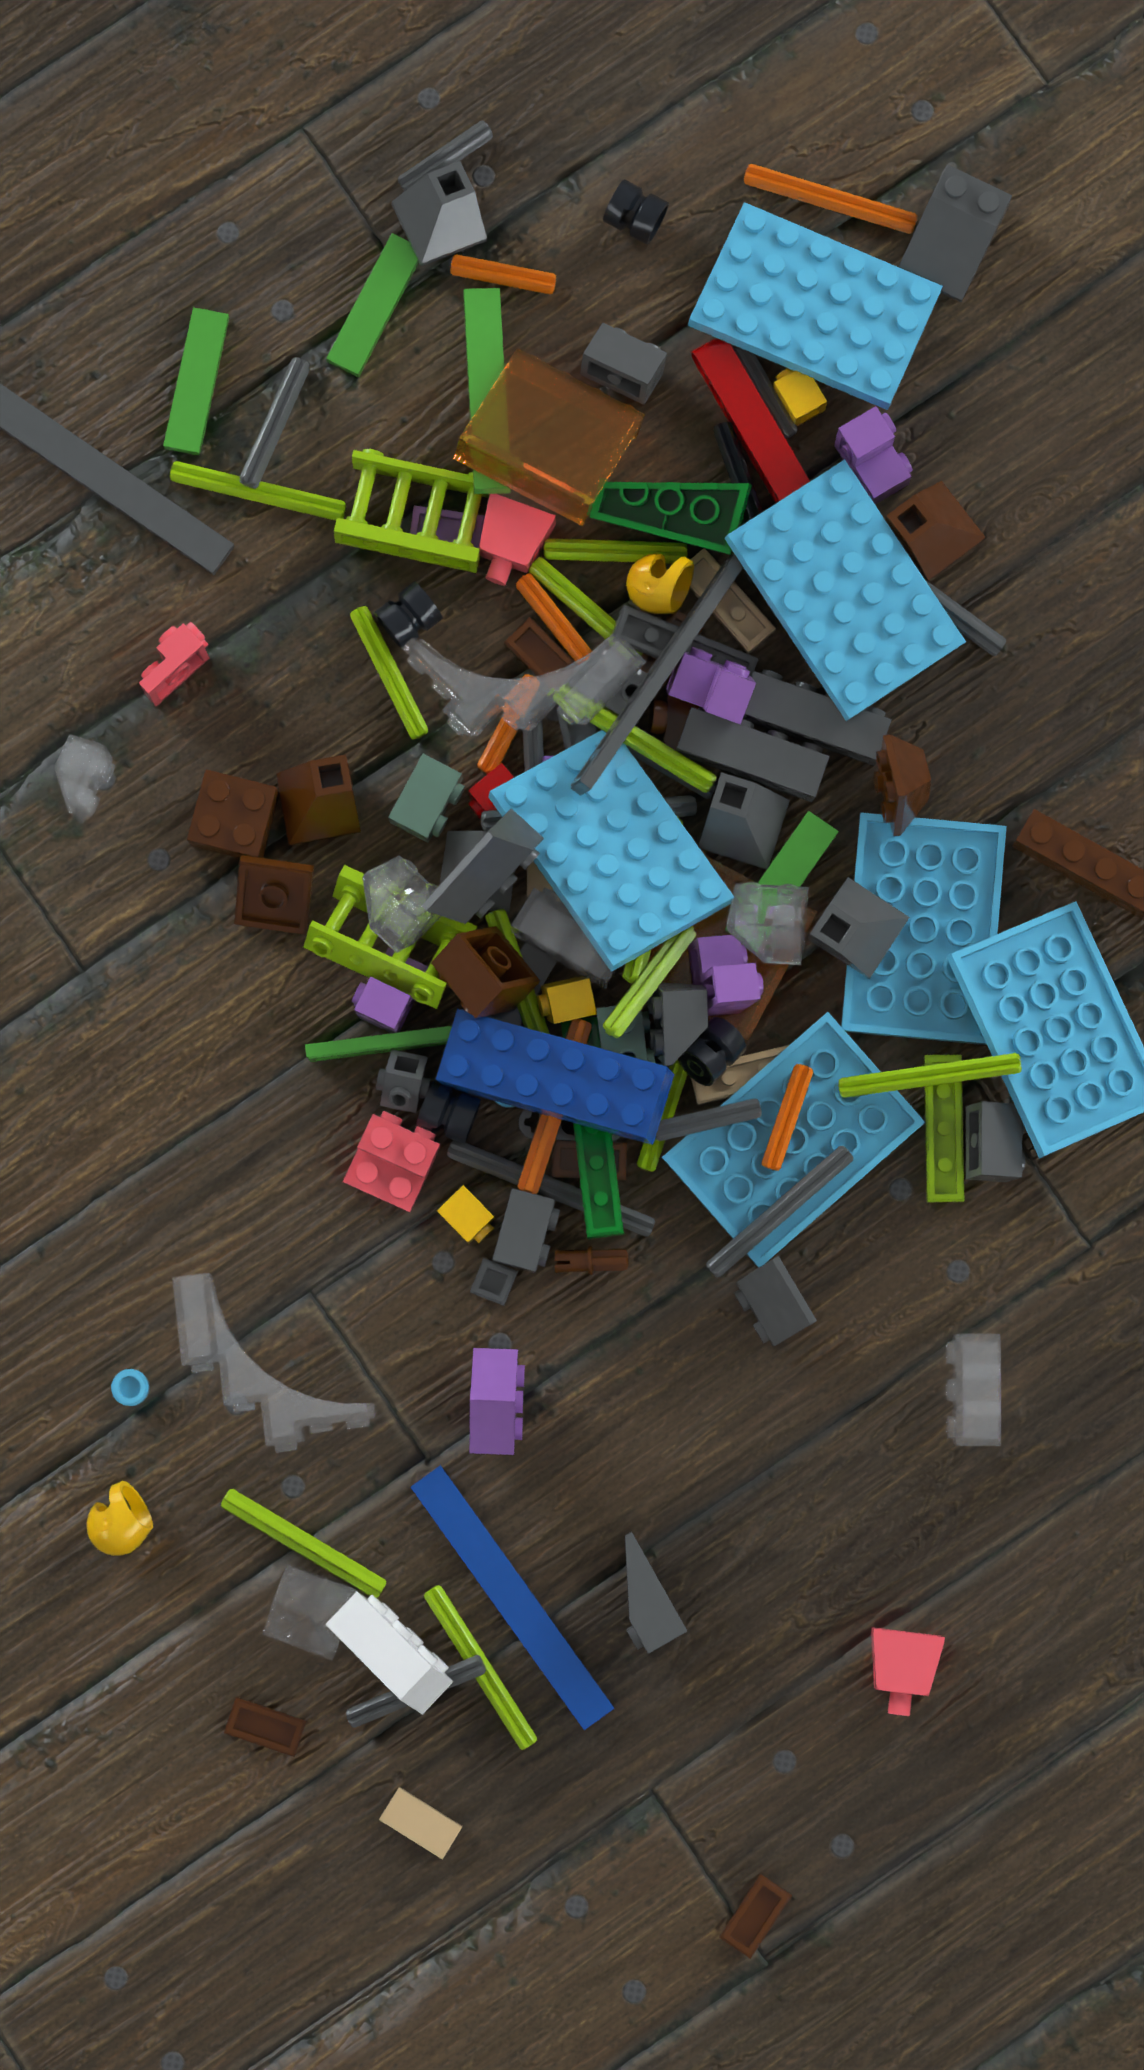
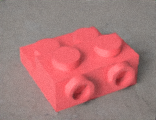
M191 621L187 625L183 623L178 628L172 626L161 635L158 640L161 644L156 648L163 661L160 664L158 661L153 662L141 674L143 679L139 684L146 697L155 706H158L210 659L205 649L209 644L206 642L205 636Z
M385 1111L382 1112L380 1117L372 1114L343 1183L411 1213L441 1145L434 1142L436 1134L416 1126L414 1132L401 1127L403 1119Z

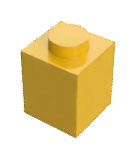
M789 368L776 376L777 381L774 382L773 388L796 426L825 411L827 400L814 378Z
M579 976L541 985L542 994L537 996L541 1016H547L549 1022L556 1024L597 1015L590 978Z
M464 1185L437 1210L444 1220L468 1244L474 1239L478 1243L482 1242L494 1230L490 1223L495 1217Z

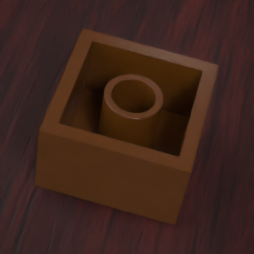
M205 769L187 841L193 847L236 858H241V855L263 858L280 795L277 787Z
M497 926L458 933L431 962L438 971L440 980L447 982L446 986L450 987L459 997L464 1010L473 1015L475 1019L514 1010L540 982V979Z

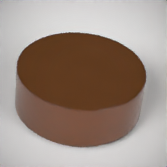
M653 698L649 713V734L663 736L666 732L668 721V702L666 699Z

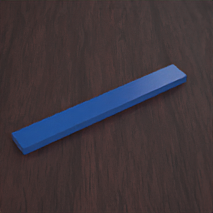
M440 1465L412 1485L411 1489L583 1730H586L612 1711L614 1706L443 1467Z

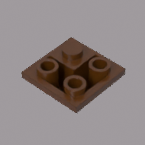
M942 481L916 493L889 513L885 519L919 572L927 581H930L986 538Z
M889 734L883 735L882 748L880 751H876L878 771H874V785L876 792H882L884 801L881 802L884 823H890L894 837L901 836L929 800L931 776L924 750Z
M346 754L308 761L276 773L289 846L361 833Z

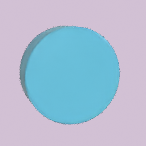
M135 1369L120 1371L114 1377L111 1384L113 1397L117 1402L125 1406L139 1405L149 1394V1381L147 1377Z

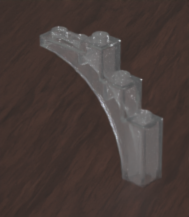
M613 634L590 654L565 668L541 676L518 679L492 678L468 671L444 658L423 639L411 638L402 648L410 656L407 659L408 663L420 674L423 675L426 672L433 679V689L444 699H452L442 709L449 717L447 720L448 725L460 736L466 734L467 736L476 737L502 710L504 711L501 715L502 718L513 729L518 730L520 728L521 730L532 731L557 704L559 707L556 711L569 724L572 725L575 722L576 724L587 725L646 663L622 636Z
M203 1273L172 1277L182 1366H191L192 1373L213 1371V1363H219L224 1406H233V1412L237 1413L256 1410L255 1403H261L266 1446H275V1453L297 1450V1443L305 1442L304 1427L310 1426V1433L333 1431L332 1424L347 1422V1429L369 1427V1419L377 1418L375 1403L343 1404L316 1399L289 1388L266 1373L244 1351L229 1329L218 1303L213 1275Z

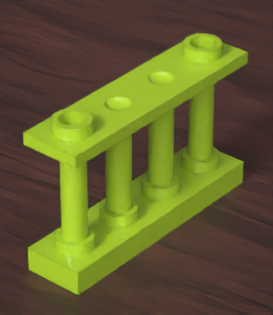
M363 449V452L353 450V469L362 471L351 516H348L346 519L337 518L334 528L335 543L477 573L480 561V548H475L471 541L482 497L489 498L490 494H474L473 472H470L468 475L385 457L382 452L374 449ZM376 474L397 478L387 522L382 527L369 525L365 520ZM411 481L432 486L422 532H418L417 535L403 532V529L400 528ZM446 489L468 493L458 537L453 542L438 540L439 538L436 536Z
M344 865L339 873L332 896L340 901L325 926L312 920L303 947L320 957L332 960L368 978L371 976L411 995V998L415 1001L437 1009L447 982L439 979L438 971L431 963L426 972H423L406 964V961L419 937L439 946L432 959L433 961L458 933L476 930L477 926L469 922L464 924L428 912L421 907L424 901ZM352 907L373 915L359 941L339 933ZM386 922L406 931L392 957L372 948Z

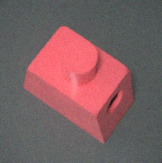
M490 494L479 545L480 556L491 560L485 578L495 584L505 586L512 568L528 573L530 565L536 560L544 546L545 540L549 538L556 525V515L498 494Z
M871 1628L874 1688L876 1690L890 1691L889 1714L910 1716L912 1694L929 1696L945 1637Z

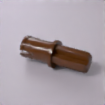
M588 1246V1250L555 1249L556 1273L588 1271L589 1275H593V1271H625L629 1266V1256L626 1249H593V1246Z

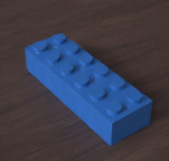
M457 1009L436 1080L442 1085L457 1091L653 1145L674 1073L667 1066L489 1017L475 1019L468 1012Z

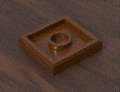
M241 855L234 924L307 935L314 865Z

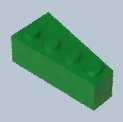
M598 482L589 517L733 555L734 552L724 538L741 526L752 485L750 483Z

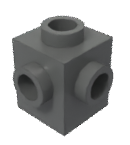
M391 1050L386 1069L380 1068L376 1084V1090L382 1091L380 1106L399 1111L417 1112L420 1099L425 1100L430 1088L431 1078L425 1077L428 1057Z

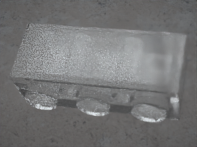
M954 1334L953 1342H946V1363L953 1364V1379H947L946 1399L947 1401H953V1416H947L946 1420L947 1438H953V1446H1001L1000 1334Z

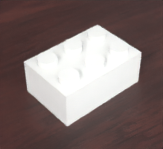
M356 1591L326 1625L402 1702L423 1715L453 1683L445 1674L449 1667L434 1652L431 1653L422 1645L424 1642L409 1627L406 1628L398 1620L399 1617L385 1603H381L374 1595L367 1599Z

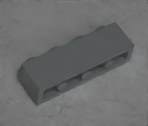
M763 669L761 673L753 671L752 679L756 682V685L745 711L744 720L869 765H876V751L881 750L883 735L887 734L892 720L885 717L886 712L869 706L846 721L832 699L816 693V687L804 682H796V685L782 681L783 677L780 674Z
M699 706L698 709L691 707L676 748L677 752L690 760L809 802L814 800L830 757L822 754L823 748L808 742H803L800 746L789 742V737L781 732L768 730L766 734L753 729L754 724L742 719L741 724L710 714L703 707Z

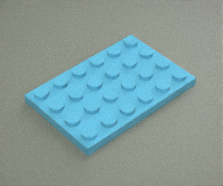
M744 202L689 318L688 326L888 410L943 286Z
M845 459L724 538L846 721L966 642Z
M601 730L491 790L488 798L502 817L512 808L544 838L535 848L540 854L534 860V863L612 972L730 905L734 900V896L624 743L591 790L580 796L571 789L572 782L605 736L606 732Z
M860 813L854 881L910 918L870 979L846 965L841 1027L845 1032L987 1045L947 956L998 934L1007 826L914 818L901 836L893 837L890 823H884L882 814Z
M1076 901L947 956L991 1055L998 1056L1017 1053L1021 1058V1072L1003 1075L1002 1079L1039 1159L1144 1113V1046Z
M827 1012L721 1105L724 1106L756 1098L760 1103L761 1117L689 1134L669 1150L662 1159L734 1239L835 1149L843 1145L849 1150L854 1158L853 1161L746 1254L759 1268L921 1127L925 1121L898 1090L847 1098L841 1097L838 1087L840 1078L881 1071L830 1013ZM796 1064H802L812 1068L813 1075L781 1169L774 1171L762 1166L761 1162L793 1068Z

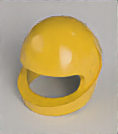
M653 553L640 558L632 565L627 576L626 586L630 599L642 611L652 614H674L682 606L689 592L694 575V563L683 556L676 560L667 570L663 554Z
M121 1481L110 1488L109 1507L103 1503L96 1502L91 1508L86 1522L87 1534L91 1543L101 1552L111 1556L132 1553L142 1544L153 1528L151 1514L142 1497L128 1482ZM125 1499L128 1501V1503H129V1505H130V1507H131V1510L129 1509V1507H128V1505H127Z

